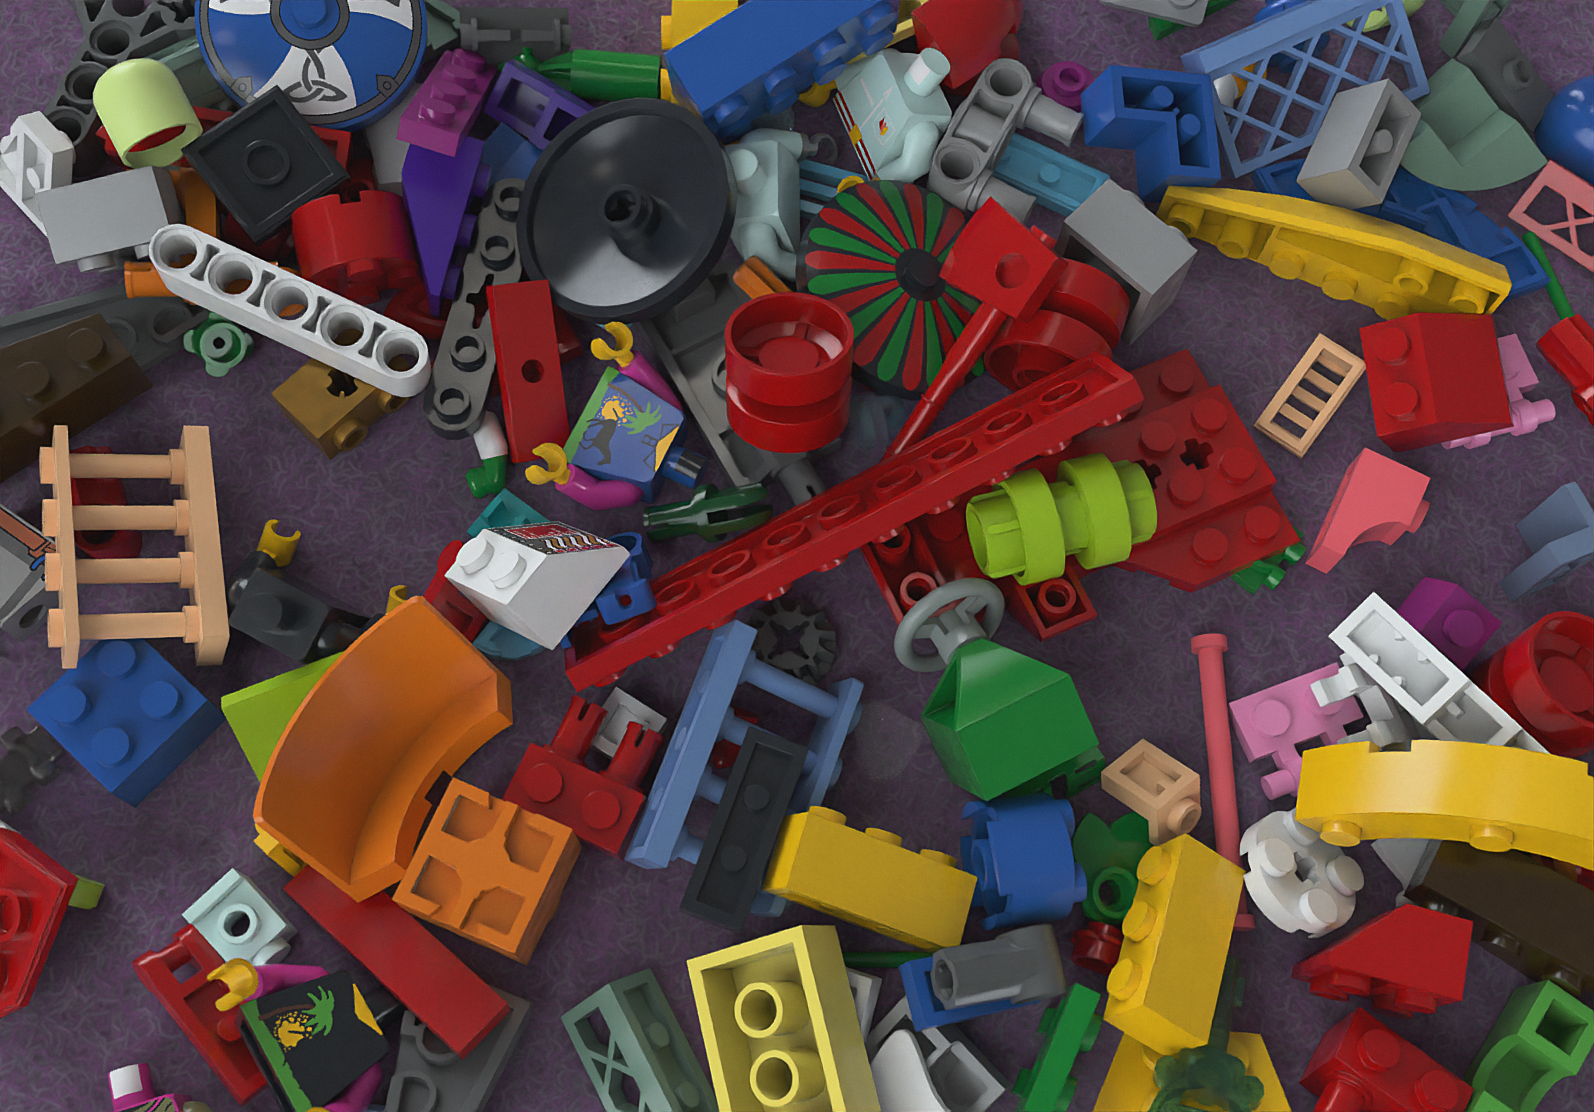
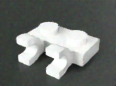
M1347 653L1340 655L1344 667L1338 669L1339 674L1310 684L1320 707L1328 706L1356 695L1361 699L1372 721L1371 724L1366 726V730L1346 736L1338 740V744L1371 741L1379 746V752H1411L1412 740L1438 739Z

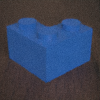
M1110 65L1080 95L1081 109L1084 114L1082 120L1085 146L1134 150L1138 196L1142 202L1161 203L1168 186L1211 187L1221 179L1210 75Z

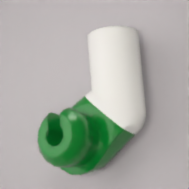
M486 411L483 423L479 430L473 434L483 466L470 468L465 475L472 495L477 499L485 498L492 493L497 496L507 486L508 444L498 417L495 413Z

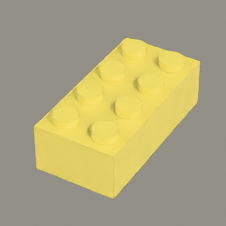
M800 925L687 960L719 1112H881L835 925Z

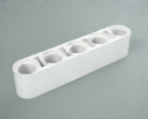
M183 224L167 225L159 229L151 238L148 247L149 257L167 289L174 294L392 395L400 397L415 396L428 385L432 371L427 344L423 337L413 329L193 227ZM190 253L196 255L195 260L185 268L175 269L170 267L171 262L181 254ZM244 278L252 281L251 286L240 294L232 295L224 292L228 284L236 279ZM290 304H302L308 307L304 315L296 320H284L279 317L280 312ZM344 329H356L363 333L361 339L350 346H341L333 342L334 337ZM406 353L418 359L417 364L408 371L398 372L388 367L389 361L398 354Z

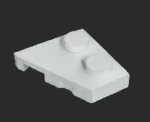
M40 111L19 116L10 127V135L3 137L0 141V151L2 153L0 155V187L47 237L34 193L71 185L72 166L75 163L76 154L69 137L63 131H58Z

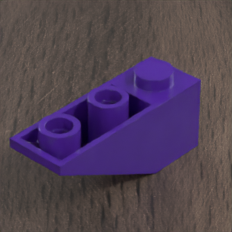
M466 136L455 157L410 143L401 171L402 199L409 217L430 314L436 317L440 316L444 299L453 301L463 270V267L455 265L460 247L469 249L478 218L476 215L469 214L474 196L484 199L492 172V165L483 163L485 141Z

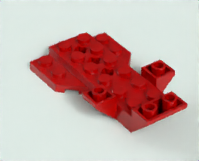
M1187 348L1128 372L1136 378L1144 400L1129 407V412L1123 419L1105 427L1092 426L1077 434L1069 447L1058 453L1020 466L1015 471L1036 468L1048 484L1056 482L1057 467L1061 461L1097 452L1103 453L1111 463L1127 459L1131 463L1139 464L1145 471L1153 490L1157 509V527L1150 540L1131 545V552L1127 560L1087 570L1081 566L1074 554L1065 556V568L1062 576L1025 586L1020 585L1013 574L996 579L984 575L974 557L966 523V506L971 498L992 492L993 485L983 484L961 494L960 500L951 508L937 514L924 513L906 522L904 529L895 537L881 543H872L870 541L860 546L859 549L897 626H899L907 612L921 598L934 589L958 579L981 578L992 582L1001 590L1005 602L1004 611L1007 610L1034 637L1043 642L1096 619L1097 613L1079 579L1112 565L1135 573L1136 569L1169 580V586L1193 593L1252 566L1258 560L1265 561L1283 553L1287 548L1298 544L1300 538L1271 491L1277 482L1275 476L1220 384L1212 388L1209 386ZM1183 457L1195 459L1201 464V469L1197 470L1194 463L1186 466L1182 462ZM967 597L954 600L942 606L928 618L939 617L944 612L955 609ZM986 605L973 616L977 622L982 620L986 611Z

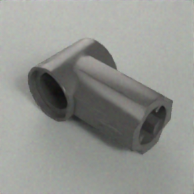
M1052 924L1026 927L999 935L992 941L947 947L933 953V967L930 972L935 997L942 1001L946 1010L1010 999L1012 1005L1022 1004L1069 992Z

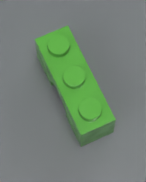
M1549 979L1516 987L1462 1079L1474 1088L1464 1112H1534L1540 1100L1557 1081L1564 1077L1576 1076L1594 1044V1011Z

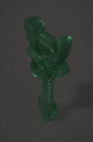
M1227 955L1208 1043L1193 1049L1188 1047L1181 1049L1177 1059L1165 1055L1157 1060L1153 1079L1156 1086L1161 1088V1090L1157 1093L1148 1112H1210L1180 1104L1182 1100L1194 1099L1203 1105H1217L1227 1112H1251V1110H1256L1262 1104L1264 1097V1085L1258 1077L1244 1075L1246 1070L1245 1064L1239 1058L1227 1053L1234 1006H1242L1246 978L1239 977L1241 963L1237 958Z

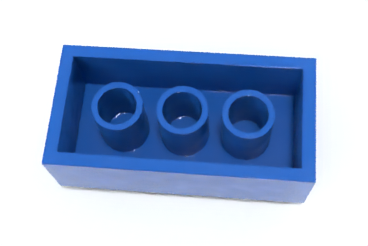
M749 0L664 53L672 94L679 105L697 116L723 145L731 144L744 136L751 128L750 123L769 111L771 115H776L789 108L798 99V93L811 84L817 82L821 86L837 78L846 69L847 65L845 63L864 52L866 56H871L885 48L893 40V33L896 32L900 0Z

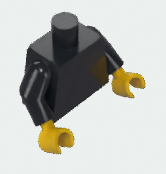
M276 519L267 521L257 550L247 556L231 575L225 586L226 601L230 608L233 609L228 624L304 664H310L345 651L378 620L405 602L408 589L404 585L392 587L389 592L385 615L377 613L371 617L287 572L277 569V566L281 567L290 564L301 533L297 530L292 537L277 535L275 532L279 521Z

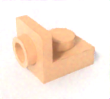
M1141 739L1101 771L1102 789L1148 820L1149 842L1154 846H1159L1185 833L1188 834L1197 824L1202 810L1200 806V775L1145 739Z

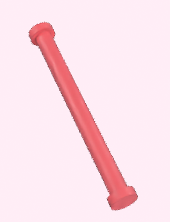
M1215 633L1202 634L1191 638L1190 641L1191 652L1198 654L1216 853L1243 869V859L1240 856L1241 838L1222 654L1228 650L1227 636ZM1245 880L1243 881L1233 931L1256 929L1255 915L1248 914Z

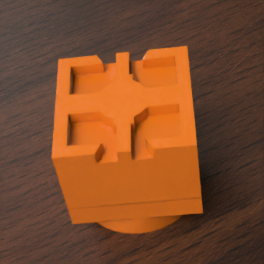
M453 777L392 900L413 916L527 966L546 925L558 909L563 888L582 850V846L572 828L537 813H530L521 809L519 805L491 796L489 792Z

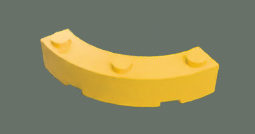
M1412 740L1411 752H1379V746L1371 741L1329 745L1303 751L1295 821L1320 833V838L1329 844L1349 847L1358 845L1360 840L1388 838L1469 842L1473 847L1484 851L1504 852L1516 849L1562 860L1594 871V777L1588 776V763L1512 747L1440 740Z

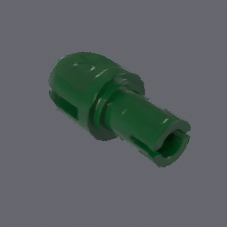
M713 483L700 485L696 488L690 500L659 506H646L643 514L644 526L656 524V529L646 532L647 537L652 543H659L662 540L698 534L708 543L724 541L727 532L758 526L770 520L773 514V505L770 504L726 511V509L763 500L770 496L767 487L761 483L746 484L721 490Z

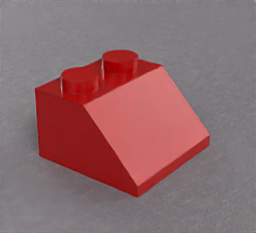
M1418 312L1359 328L1377 437L1393 452L1409 451L1514 427L1494 317L1491 314Z

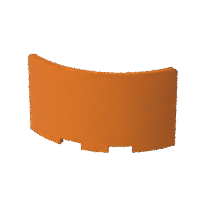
M421 596L411 597L378 620L354 641L328 668L304 698L280 736L268 761L255 800L253 811L255 823L358 903L402 880L413 858L420 829L432 806L425 799V796L442 771L452 777L476 750L496 734L513 724L511 681L425 598Z

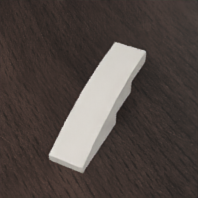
M1375 592L1329 635L1343 651L1440 741L1498 745L1550 754Z

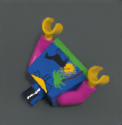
M614 321L606 324L605 329L616 340L615 350L610 349L601 338H597L591 342V351L600 360L608 361L615 359L618 363L616 369L609 366L606 368L563 449L557 444L544 443L532 450L536 456H541L546 460L549 470L547 472L540 466L532 465L525 470L527 480L536 485L546 484L553 480L558 491L594 511L631 507L639 501L652 504L666 478L696 490L704 477L709 459L683 447L688 437L687 419L683 414L682 404L662 375L638 350L630 351L633 345V336L630 329L621 322Z

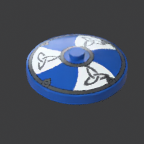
M196 0L195 29L199 48L209 72L225 96L237 108L241 109L278 85L311 126L352 133L376 123L388 115L408 95L420 74L426 55L428 27L424 0Z

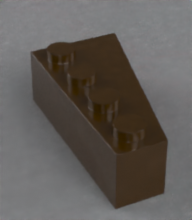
M100 312L0 348V483L38 460L40 447H52L54 425H67L68 440L153 387V384Z
M1430 839L1403 896L1419 907L1473 921L1471 934L1473 942L1535 982L1549 979L1594 1011V892L1515 849L1504 852H1490L1477 849L1469 842Z

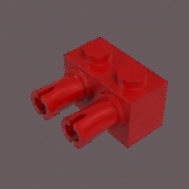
M573 695L570 701L571 704L551 744H543L540 747L530 742L502 800L519 805L523 810L533 814L537 813L572 828L580 842L624 862L626 852L647 802L646 796L643 795L645 791L640 786L665 738L649 728L646 732L643 730V725L629 721L626 726L627 730L607 771L600 770L599 773L587 769L588 765L583 761L609 712L593 702L589 705L586 699Z
M1360 1006L1324 1033L1299 1081L1300 1085L1319 1098L1313 1112H1464L1474 1090L1473 1087Z

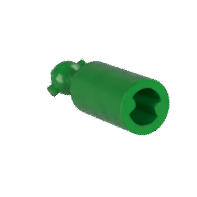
M523 47L522 53L513 58L581 99L615 102L632 98L660 99L662 55L575 48L571 52L540 62L533 55V48ZM506 62L499 63V72H502Z

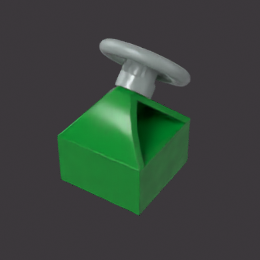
M963 578L934 589L921 598L907 612L896 631L894 650L901 664L910 670L926 673L945 669L920 717L950 782L985 801H989L1099 744V741L1070 674L991 642L990 638L998 629L1004 615L1005 602L1001 590L995 584L985 579ZM967 597L955 609L946 611L939 617L928 618L942 606L954 600ZM986 605L985 614L981 622L978 623L973 616ZM931 638L938 648V653L919 654L913 649V639Z

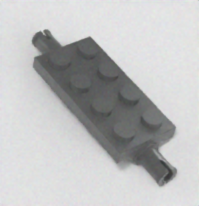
M729 258L716 264L699 287L679 304L653 318L636 322L635 324L731 487L761 483L767 487L775 482H782L797 506L827 490L812 463L841 449L842 439L839 436L829 444L807 452L777 453L763 450L747 443L731 428L726 410L725 326L733 312L744 303L752 300V298L733 281L732 277L737 268Z

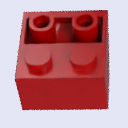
M1407 903L1362 922L1294 964L1291 978L1310 983L1308 992L1320 998L1347 1002L1349 994L1373 1000L1372 1011L1385 1016L1412 1019L1413 1012L1434 1014L1436 1013V1007L1462 1001L1473 921Z

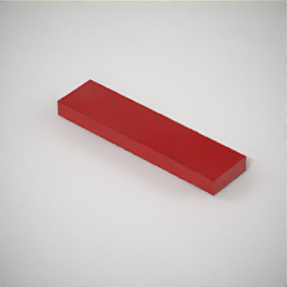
M310 865L305 866L282 888L289 899L462 1060L511 1011L508 1003L406 910L394 902L385 891L381 890L358 903Z

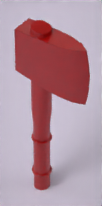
M992 196L977 210L959 234L939 274V277L982 300V303L949 351L941 369L925 394H921V400L891 445L885 447L887 451L879 463L917 444L923 439L941 410L945 411V404L957 386L975 366L1007 316L1010 315L1028 324L1069 264L1053 250V247L1058 242L1056 239L1034 225L1031 229Z

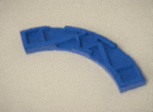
M1306 158L1255 169L1251 176L1258 192L1285 195L1316 202L1296 182ZM1397 168L1381 204L1353 209V211L1402 225L1504 265L1512 286L1509 295L1502 303L1545 288L1551 281L1539 261L1517 235L1507 226L1501 229L1490 218L1477 210L1476 206L1478 203L1457 190L1446 189L1425 182L1405 168Z

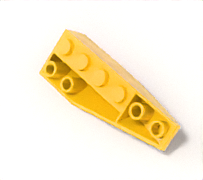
M1168 186L1156 213V217L1167 226L1179 229L1187 238L1195 237L1215 245L1222 254L1235 259L1248 258L1268 266L1270 271L1278 277L1284 279L1298 278L1321 287L1322 291L1331 298L1337 300L1351 299L1371 307L1380 317L1386 320L1418 312L1492 314L1509 295L1512 286L1506 267L1502 264L1390 221L1343 207L1300 198L1229 188Z

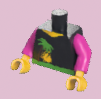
M233 958L207 975L208 981L220 979L230 989V993L215 1002L219 1011H227L243 1000L249 1001L240 1006L234 1024L259 1071H261L266 1080L267 1086L281 1112L367 1111L383 1081L380 1063L390 1052L388 1042L381 1029L402 1018L404 1011L407 1010L383 985L361 995L352 977L346 970L330 974L321 966L291 964L253 966L249 961L242 958Z

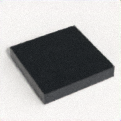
M278 85L181 149L185 159L256 248L292 223L291 216L297 208L315 199L334 195L351 183L350 175Z

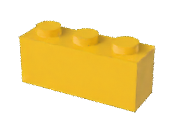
M810 806L808 812L784 817L762 891L925 951L937 952L947 947L960 945L978 877L956 869V858L929 849H921L920 854L901 847L903 839L900 836L885 830L866 828L865 833L850 828L845 826L847 819L845 815L825 807Z
M1186 833L1159 846L1150 848L1143 855L1137 868L1139 882L1133 905L1127 912L1122 924V932L1125 936L1120 955L1107 981L1109 996L1103 1020L1165 1057L1208 1043L1245 870Z

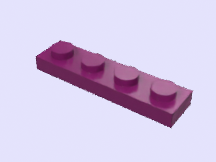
M456 49L454 52L446 50L402 114L396 139L455 157L493 90L498 67L486 63L484 56L471 50Z

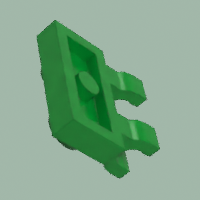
M1075 983L1069 987V992L1062 995L1056 1009L1050 1007L1044 1009L1035 1031L1045 1037L1032 1069H1019L1010 1093L1020 1097L1014 1112H1066L1078 1081L1077 1078L1069 1075L1077 1053L1083 1055L1090 1051L1103 1021V1016L1094 1012L1101 994Z

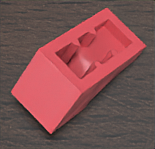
M1365 447L1347 468L1305 564L1327 574L1345 555L1346 551L1357 544L1368 541H1382L1391 546L1405 531L1414 534L1423 522L1430 506V502L1422 498L1431 478Z

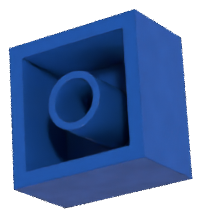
M145 638L101 639L77 661L76 668L66 671L26 709L111 794L135 808L227 719L220 709Z

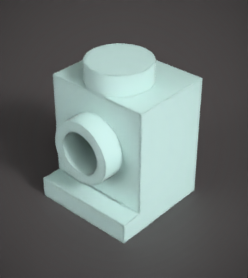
M234 868L182 914L191 925L196 927L226 962L233 958H242L249 961L253 966L279 964L291 949L287 942L298 932L255 883ZM247 914L250 918L249 929L245 934L234 937L231 927Z

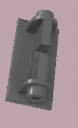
M459 7L461 49L481 54L486 58V63L510 61L522 53L523 47L533 48V55L540 62L570 52L571 27L569 25L568 8Z

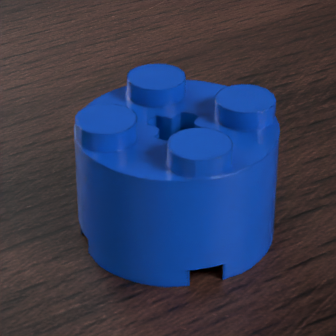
M1039 792L992 798L989 801H969L965 804L961 820L972 819L971 836L960 837V857L963 871L978 877L971 906L972 908L984 906L988 918L980 920L979 923L985 930L1064 920L1071 913L1073 903L1086 900V876L1080 863H1074L1070 837L1074 834L1075 821L1072 807L1067 799L1054 800L1048 793Z

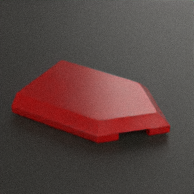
M0 827V1018L28 1006L79 878L20 833Z

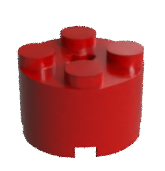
M379 190L359 191L361 202L341 204L340 195L334 194L315 199L297 208L291 216V232L301 278L361 306L378 302L380 300L379 291L391 288H408L419 284L422 278L408 213L402 197L395 193Z

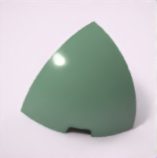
M1453 58L1427 80L1431 92L1411 101L1422 114L1400 164L1411 174L1425 182L1451 190L1480 191L1508 185L1523 179L1549 163L1521 124L1500 110L1471 70Z

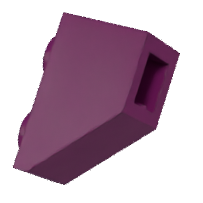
M1425 576L1396 610L1406 622L1461 672L1502 624L1498 618L1459 584Z

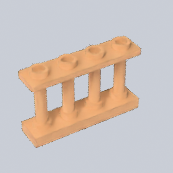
M54 425L52 447H40L39 472L40 483L52 484L53 499H43L42 532L43 537H55L56 553H45L46 591H58L59 609H48L47 632L49 648L61 647L62 669L77 667L80 640L182 637L184 643H194L196 666L222 665L230 633L209 426L183 425L179 449H169L168 455L69 453L68 426ZM71 478L169 479L170 485H180L181 500H174L173 506L72 505ZM74 530H173L174 536H184L186 552H178L177 558L75 559ZM178 583L179 589H189L191 606H183L182 612L79 615L77 584Z

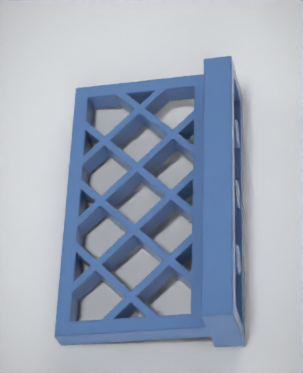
M1307 0L1180 56L1186 73L1206 74L1211 77L1217 143L1227 173L1233 179L1313 145L1340 81H1344L1354 87L1380 81L1389 59L1404 66L1410 87L1401 92L1410 101L1431 92L1402 0ZM1385 6L1391 28L1384 44H1381L1361 35L1370 12ZM1355 19L1351 29L1342 26V24ZM1328 30L1346 38L1335 66L1312 56L1321 33ZM1305 41L1302 51L1292 47ZM1396 43H1397L1399 52L1396 51V50H1394V48H1395V46H1396ZM1356 44L1379 54L1367 81L1345 72ZM1278 52L1297 60L1286 88L1262 78L1271 55ZM1257 62L1252 73L1242 69ZM1307 65L1330 75L1318 103L1296 93ZM1232 74L1248 81L1236 110L1221 104L1213 82L1214 80ZM1258 86L1281 96L1269 125L1246 115ZM1291 102L1314 111L1305 134L1298 137L1279 130ZM1225 115L1232 118L1229 126ZM1242 123L1266 133L1257 155L1244 161H1240L1234 143ZM1276 138L1285 142L1272 148Z

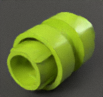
M1097 452L1061 461L1057 467L1056 482L1048 484L1036 468L1014 472L1013 475L1004 481L993 484L992 492L971 498L966 506V523L972 551L981 572L993 579L1013 574L1016 581L1020 585L1025 586L1062 576L1065 568V556L1074 554L1081 566L1087 570L1127 560L1131 552V545L1148 541L1154 534L1157 527V509L1151 484L1145 471L1139 464L1131 463L1127 459L1111 463L1103 453Z

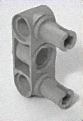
M1009 58L995 60L984 69L967 99L965 98L955 112L945 136L934 153L926 189L944 198L961 212L967 210L975 212L992 196L1021 222L1026 224L1035 206L1037 197L1030 196L993 177V171L1002 159L1017 127L1022 130L1025 127H1029L1069 147L1081 126L1084 114L1081 112L1077 113L1042 95V89L1036 87V83L1031 80L1030 72L1019 61ZM947 175L957 176L961 180L951 179Z

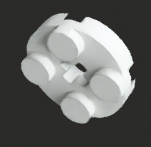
M1296 808L1291 811L1273 812L1250 826L1241 839L1240 856L1248 852V862L1251 868L1250 872L1243 875L1246 887L1259 909L1279 928L1291 934L1302 929L1311 933L1308 938H1319L1339 928L1350 919L1356 904L1355 892L1361 890L1364 885L1363 873L1359 865L1352 858L1345 856L1339 846L1323 841L1320 838V833L1295 821ZM1297 869L1302 875L1303 882L1295 874Z

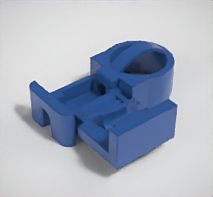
M623 532L605 539L625 547L631 555L575 622L574 627H579V623L587 620L593 622V618L599 616L600 612L605 623L612 625L648 612L657 606L656 598L647 580L653 578L651 570L653 561L640 534ZM629 595L632 602L626 606L622 605L621 596ZM572 627L560 641L563 650L572 647Z

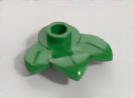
M1131 812L1118 817L1107 827L1097 816L1092 813H1086L1077 824L1071 841L1074 863H1080L1087 882L1086 900L1078 903L1083 913L1090 920L1107 925L1119 924L1124 921L1127 912L1133 905L1139 882L1137 878L1139 862L1143 855L1150 848L1154 847L1149 842L1148 820L1137 812ZM1104 881L1109 884L1113 893L1111 901L1106 905L1101 902L1099 897V887Z

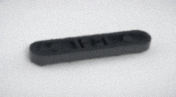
M506 178L497 181L489 187L484 196L424 396L423 409L429 427L436 435L447 440H461L470 437L479 430L486 415L498 372L489 309L486 311L485 316H483L480 327L476 329V312L472 304H480L483 297L486 295V283L492 285L523 282L526 270L522 264L517 244L516 221L520 197L526 181L519 178Z

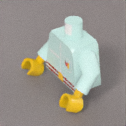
M893 48L880 50L871 56H866L849 65L846 64V69L831 82L821 86L815 82L808 92L799 95L798 100L805 105L820 107L829 98L830 90L838 88L839 92L835 95L833 101L869 181L892 180L913 183L916 179L928 173L938 142L952 118V111L939 85L949 73L950 64L941 52L933 48H925L920 54L900 53L897 49ZM856 175L848 176L839 183L837 193L865 181Z

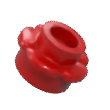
M1089 922L1086 929L1073 932L1070 941L1074 944L1070 959L1078 966L1109 976L1118 962L1124 934L1110 925Z

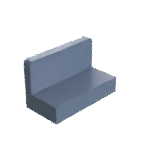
M1573 481L1561 486L1516 525L1533 555L1499 581L1511 603L1562 582L1594 558V511L1576 482Z

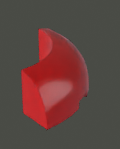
M929 0L910 12L919 53L925 48H933L941 52L950 64V71L941 82L955 89L984 70L1001 54L1000 42L1007 34L1017 33L1022 21L1024 8L1022 0Z

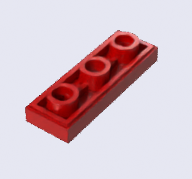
M549 280L486 286L511 462L521 463L544 459L541 456H536L532 450L544 443L557 444L563 449L570 437ZM526 361L533 370L529 381H526L522 375V366Z

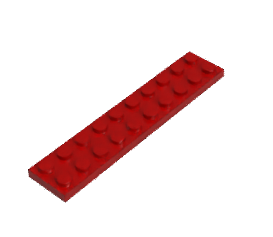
M1096 350L649 582L657 601V606L654 609L612 625L605 623L600 612L599 616L593 618V622L587 620L579 623L577 628L574 625L572 626V647L564 649L566 675L577 693L591 685L595 687L609 685L619 679L626 672L628 666L647 656L652 659L665 656L681 644L682 638L703 627L706 630L719 628L731 621L736 616L738 609L757 599L761 601L775 599L787 592L792 587L794 580L814 570L816 572H825L839 566L848 558V552L870 541L872 543H881L895 537L904 529L906 522L924 513L937 514L951 508L960 500V495L980 484L993 485L1004 481L1013 475L1016 471V466L1036 455L1049 456L1062 451L1071 444L1073 436L1092 426L1105 427L1120 421L1128 414L1129 407L1144 400L1136 378ZM623 595L620 598L622 605L626 606L632 602L629 595Z

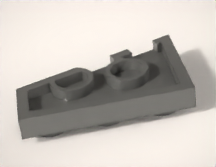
M487 984L508 1003L511 1011L463 1060L408 1009L405 1010L400 1031L402 1040L395 1075L391 1077L385 1112H483L533 1014L532 1002Z

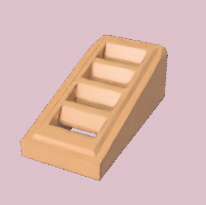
M1320 333L1253 427L1302 459L1366 371L1365 361ZM1318 362L1344 380L1338 386L1311 368ZM1306 379L1331 395V398L1325 403L1300 387L1301 381ZM1292 395L1319 414L1315 420H1312L1287 404L1286 401ZM1278 412L1307 430L1301 439L1272 421Z

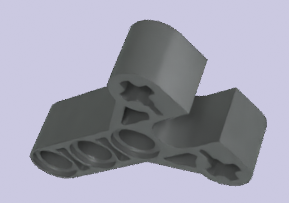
M68 0L81 22L85 39L43 115L58 131H63L74 146L76 160L72 166V177L83 178L94 174L103 166L108 157L107 152L95 135L103 125L93 103V91L98 79L108 69L121 62L144 58L195 35L196 0H152L150 6L140 15L138 13L144 4V0Z

